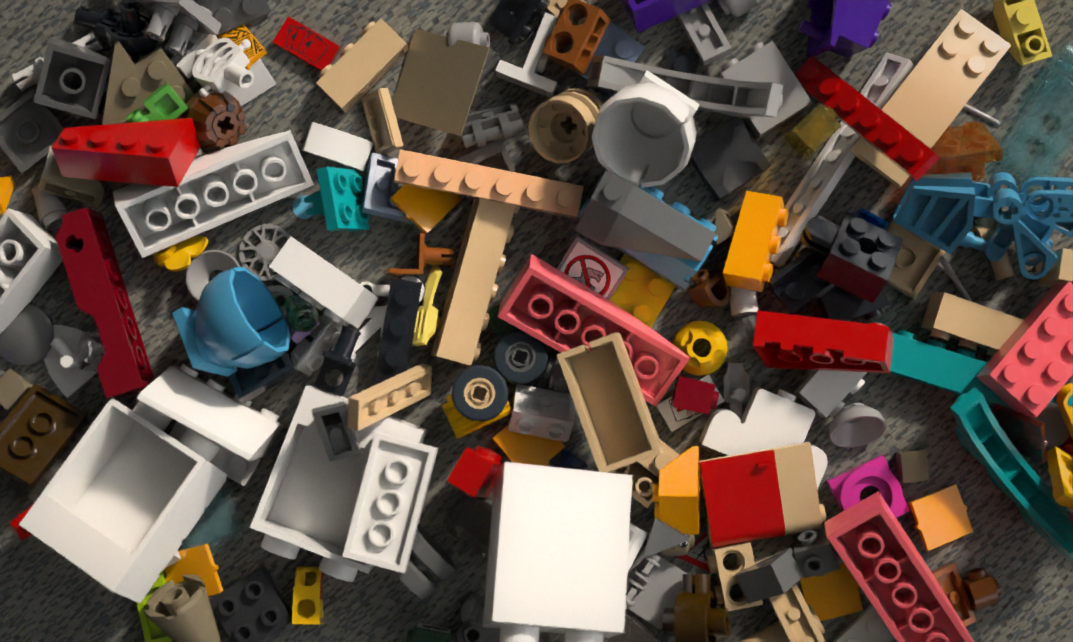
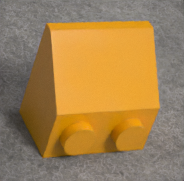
M692 446L662 468L659 473V483H653V502H659L655 503L654 519L661 520L683 534L699 535V446Z

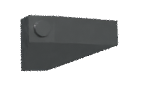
M607 170L575 229L576 232L603 246L649 252L698 262L703 260L716 233Z

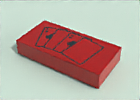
M289 16L273 40L276 46L319 71H322L329 64L332 65L341 50V47Z

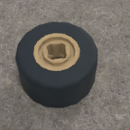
M476 365L466 368L457 376L452 386L454 406L462 416L471 421L484 422L495 418L503 411L508 401V388L505 379L498 371L488 366Z

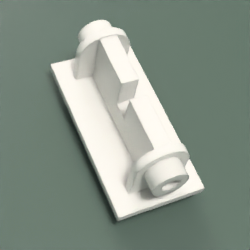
M326 314L318 315L317 320L320 324L310 334L314 338L310 343L304 338L290 353L295 368L309 376L313 371L321 367L324 361L323 351L328 352L331 347L336 345L342 330V325Z

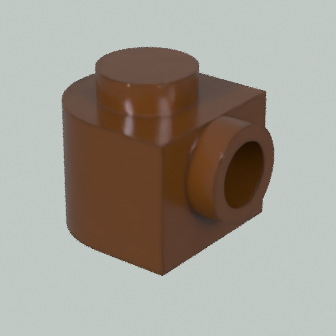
M721 269L711 271L700 270L694 277H691L693 284L687 291L699 307H720L729 302L731 287L726 286Z
M985 568L972 569L967 572L968 577L962 578L973 611L999 602L998 596L1001 595L1000 585L994 577L986 573Z

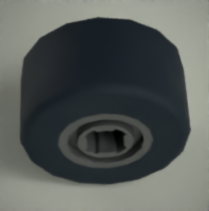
M520 329L510 331L499 339L494 348L493 360L495 369L510 383L520 385L532 383L543 374L547 367L548 352L546 345Z

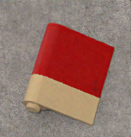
M810 442L699 461L707 510L706 529L711 548L803 533L808 530H820L822 523L826 521L825 508L823 504H819Z

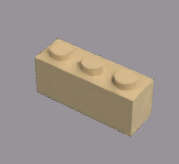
M381 18L376 23L374 21L369 23L361 32L362 37L355 44H348L339 55L341 58L333 66L331 64L327 65L318 75L319 80L316 82L318 87L345 114L409 51L407 43Z
M936 292L931 294L921 328L930 330L931 337L948 341L950 337L959 340L958 346L974 351L979 347L987 350V356L993 357L1024 320L945 292Z

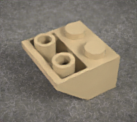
M662 440L660 442L664 452L607 472L632 475L631 496L646 508L653 502V483H659L660 470L680 456Z

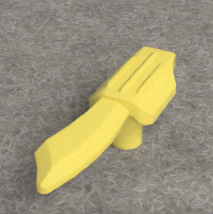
M432 265L425 284L423 304L418 307L412 342L415 346L427 345L428 340L435 334L440 324L439 310L432 306L442 275V271L437 265Z

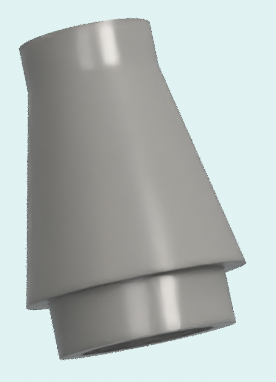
M38 184L32 188L31 192L34 196L39 222L47 230L59 229L63 223L62 215L69 213V211L57 196L38 191Z

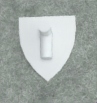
M53 325L54 339L50 344L51 348L44 361L49 375L61 392L68 398L98 372L97 367L105 354L103 345L93 336L79 329L64 325Z

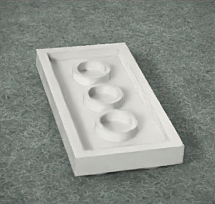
M375 432L342 557L400 573L406 572L438 448Z

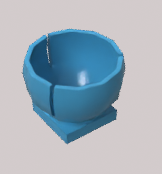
M233 267L214 277L203 287L195 310L181 307L172 313L194 369L228 377L237 372L236 367L248 369L278 359L289 348L291 336L287 320L284 318L272 327L257 333L285 315L274 295L261 279L244 267Z

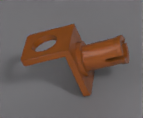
M419 233L417 235L416 269L387 268L385 275L422 276L423 268L426 265L453 267L454 258L441 256L454 255V248L427 247L424 244L425 233Z

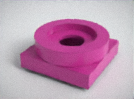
M879 455L826 481L841 512L861 501L860 493L867 486H874L880 491L881 496L896 518L910 511L903 497L901 485L892 474L884 455Z

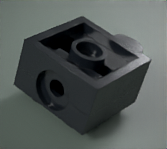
M846 212L838 227L814 217L807 222L800 236L803 245L824 255L816 275L817 277L871 303H874L889 281L903 241L902 238Z

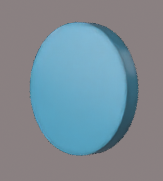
M305 195L298 197L293 203V212L301 219H308L313 216L306 213V210L312 208L313 204L304 202V198L307 197Z

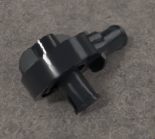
M123 1L122 4H119L120 12L111 9L98 12L85 6H80L75 12L74 20L77 25L96 30V36L106 40L107 44L113 49L114 44L119 41L128 55H147L155 50L158 43L157 40L145 34L152 16L139 12L140 5L136 1Z

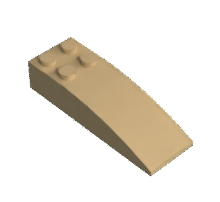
M961 9L881 110L928 147L932 148L1011 45ZM862 137L849 150L899 189L909 177V175Z

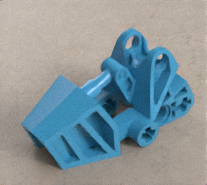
M971 172L922 175L917 181L911 179L894 211L893 221L950 255L960 245L965 248L971 247L986 253L989 260L998 261L1004 256L1011 243L1014 242L1022 275L1032 280L1040 279L1049 272L1058 259L1057 255L1051 250L1053 242L1049 237L1053 231L1057 230L1071 238L1073 237V178L1031 177L1025 180L1021 189L1018 190L1013 176L1005 172L992 175L988 184L972 181ZM1001 185H1007V188L1000 190ZM1032 185H1041L1045 189L1034 191L1028 196L1026 195L1027 189ZM1071 186L1072 190H1066V187ZM1008 206V210H1002V207ZM974 216L992 218L999 222L988 240L977 237L970 231L973 228ZM1043 261V268L1039 272L1031 273L1025 269V265L1034 266Z

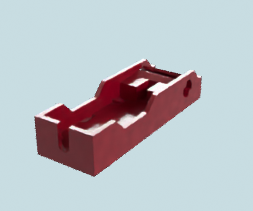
M86 207L63 214V223L55 237L77 307L94 316L105 350V354L97 367L106 398H125L140 393L155 378L103 214ZM66 244L73 246L75 250L67 249Z

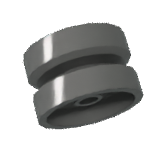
M418 524L406 572H393L415 595L426 600L437 590L436 581L432 575L440 580L447 581L457 571V566L435 539Z

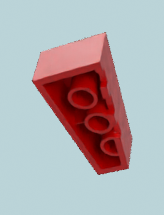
M183 118L64 128L51 149L62 177L178 187L201 146L193 119Z
M758 310L753 346L766 368L890 373L894 338L889 326L881 323L872 322L866 324Z

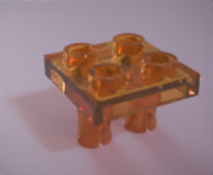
M967 122L962 126L948 127L931 148L940 158L936 162V174L955 173L956 166L966 165L965 173L971 172L972 180H976L978 174V178L981 180L985 178L986 162L1002 161L1003 149L985 125L978 122Z

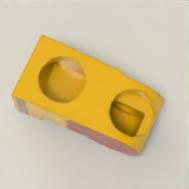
M297 566L295 587H293L292 624H324L323 572L319 570V567Z

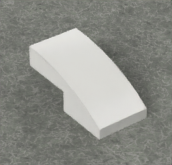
M311 122L302 151L359 171H364L373 142Z

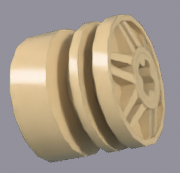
M576 88L568 89L538 105L531 114L528 125L529 137L535 150L544 159L551 162L569 163L594 148L591 137L599 109L603 105L602 102L592 92Z

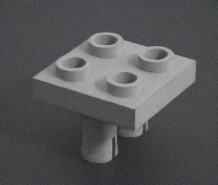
M137 0L153 13L145 34L154 40L163 42L168 28L171 27L173 30L168 43L165 45V49L179 57L184 56L192 34L218 35L222 25L212 16V12L209 9L198 5L193 0Z

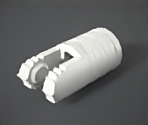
M731 287V315L747 316L757 314L758 302L756 291Z

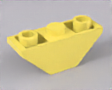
M993 0V13L1001 38L1011 45L1008 51L1021 66L1052 57L1034 0Z

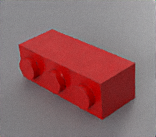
M477 446L476 449L466 447L447 481L472 497H489L494 488L495 473L503 465L500 462L502 456L489 448Z

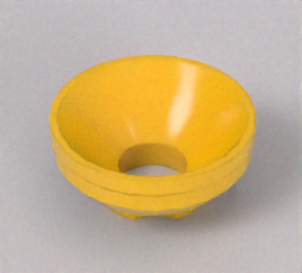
M693 321L684 325L676 333L673 340V345L689 356V360L682 370L691 375L704 376L714 373L721 367L727 356L728 347L724 334L717 326L707 321ZM702 338L710 343L711 349L707 356L699 357L693 352L692 347L697 339Z

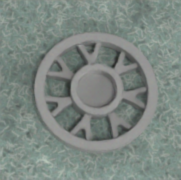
M262 224L252 228L246 233L240 244L239 258L242 266L263 281L276 280L274 278L276 275H270L268 265L272 263L282 249L279 248L276 242L284 236L288 240L291 235L283 228L273 224ZM265 229L274 230L272 241L265 240ZM254 233L261 240L257 246H254L249 241V238ZM255 250L256 257L245 260L244 251ZM257 261L264 264L259 275L252 271Z

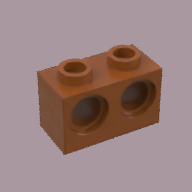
M568 0L559 12L558 22L553 32L546 38L543 53L553 63L584 75L611 19L601 8L580 0ZM585 17L584 21L577 25L579 20ZM571 45V48L567 52L563 53L565 48Z

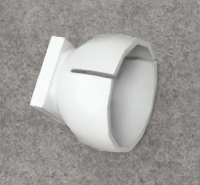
M646 71L638 84L625 86L599 109L591 137L598 161L607 171L637 187L649 167L646 177L641 183V188L664 185L688 164L696 138L693 115L697 111L699 104L649 71Z

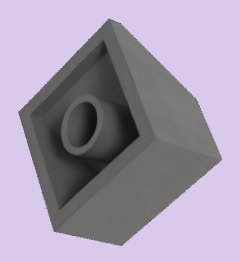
M50 37L33 102L96 120L112 60L83 46Z

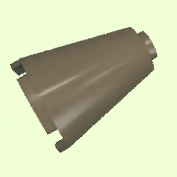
M192 574L183 575L184 581L176 584L171 580L158 588L148 599L147 605L149 609H145L148 618L174 642H221L207 590L199 576Z

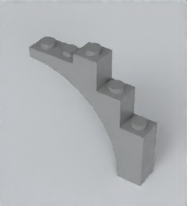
M608 56L592 57L586 87L617 94L625 86L638 84L646 71H649L698 103L699 107L697 110L713 111L742 119H757V117L777 118V113L783 103L782 90L784 86L770 82L740 81L690 74Z

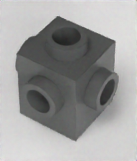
M825 528L816 531L808 530L794 536V549L791 550L804 578L811 576L819 577L828 572L840 570V556L827 538Z

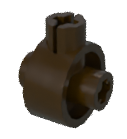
M683 574V591L678 592L675 608H665L663 612V631L665 636H675L676 642H717V637L729 636V610L727 608H717L715 595L710 591V575Z

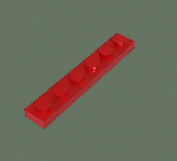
M811 55L794 73L807 94L915 181L940 159L935 151Z

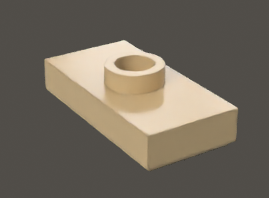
M379 88L362 97L361 100L376 153L385 155L403 147L388 88Z

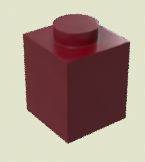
M677 376L670 406L709 415L710 409L715 410L718 403L719 392L715 391L716 384Z

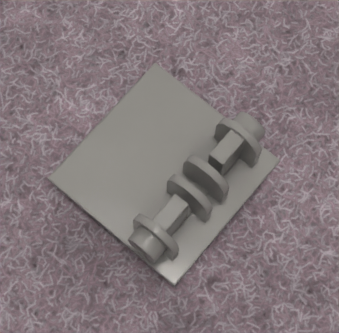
M642 544V546H641V548H640V550H639L637 556H638L642 551H644L645 546H644L643 544ZM658 554L645 557L627 574L625 609L631 610L661 630L663 628L664 609L675 608L678 592L683 591V574L687 573Z

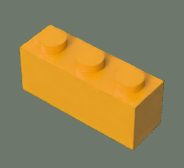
M746 191L723 270L726 286L763 292L765 282L769 283L773 273V264H770L773 254L777 255L780 249L781 237L778 236L780 227L786 226L788 219V209L784 208L783 197Z

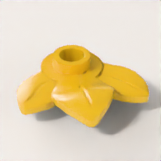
M195 235L153 253L154 262L158 266H166L172 272L182 271L190 266L191 258L199 256L208 245V239L205 236Z

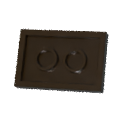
M35 383L0 424V471L32 489L88 419L87 413Z

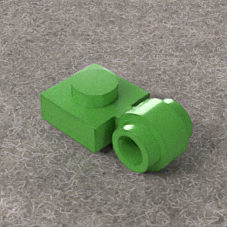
M166 82L143 100V104L149 111H142L140 108H137L125 120L127 123L176 119L188 107Z

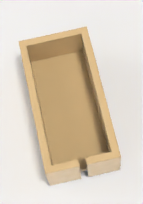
M615 332L589 342L591 349H595L593 351H590L589 346L581 345L557 354L599 472L607 473L664 452L621 334Z

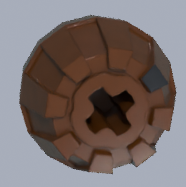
M209 90L208 96L201 97L198 92L186 103L188 109L183 112L182 119H193L201 148L210 151L221 150L238 143V137L241 134H245L246 125L244 119L246 117L239 101L230 93L224 91L220 94Z

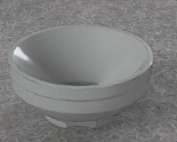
M204 251L195 257L187 268V287L192 296L199 301L203 287L209 283V277L213 271L222 270L224 272L233 267L241 266L232 255L224 251Z
M853 403L843 407L829 424L831 441L835 445L844 448H855L870 444L880 438L886 430L882 414L872 407L865 406L863 403Z

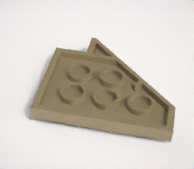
M119 41L114 44L102 125L127 123L126 117L137 108H140L142 111H149L143 104V100L166 82L185 103L195 94L161 46L134 63ZM182 114L179 115L176 119H182ZM106 181L113 191L126 184L125 182Z

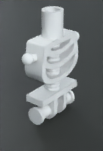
M195 33L188 42L184 56L174 55L170 59L177 70L181 71L186 78L189 79L193 75L203 87L199 90L201 97L208 96L209 90L222 94L231 83L247 89L254 81L253 73L245 69L250 62L243 52L251 46V42L247 39H244L237 46L229 38L218 39L216 35Z

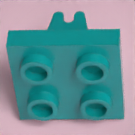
M335 167L316 169L320 190L304 198L305 203L313 204L312 208L306 210L307 215H324L328 231L360 232L369 230V214L361 212L364 183L359 175V170Z

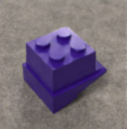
M808 0L807 7L812 9L810 22L803 19L798 26V31L808 35L806 56L809 58L811 55L815 57L829 50L847 58L871 48L879 35L877 27L880 21L884 20L888 15L891 3H889V0Z

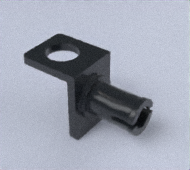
M344 325L342 326L334 350L329 352L323 351L322 355L325 357V360L315 382L317 388L339 397L344 396L356 364L352 362L353 359L350 357L361 332ZM331 369H338L343 374V381L339 386L332 387L326 382V374Z

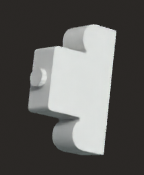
M755 387L741 420L738 415L729 409H716L709 416L699 442L728 456L804 443L815 417V412L808 407L794 402L797 397L780 389L776 395L760 387ZM811 444L818 489L827 468L828 460L823 450Z

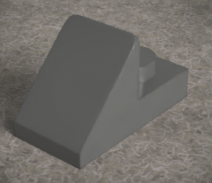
M344 401L312 409L313 418L330 462L361 454L355 430L347 428L348 404Z

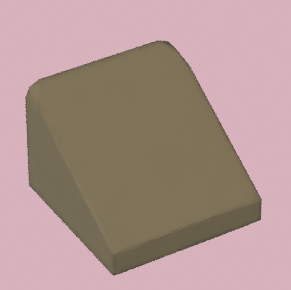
M719 208L716 210L715 226L717 229L715 233L718 239L715 245L723 248L732 242L736 226L729 213Z
M9 368L0 379V404L7 411H12L32 387L12 368Z
M927 449L895 452L899 483L929 480Z

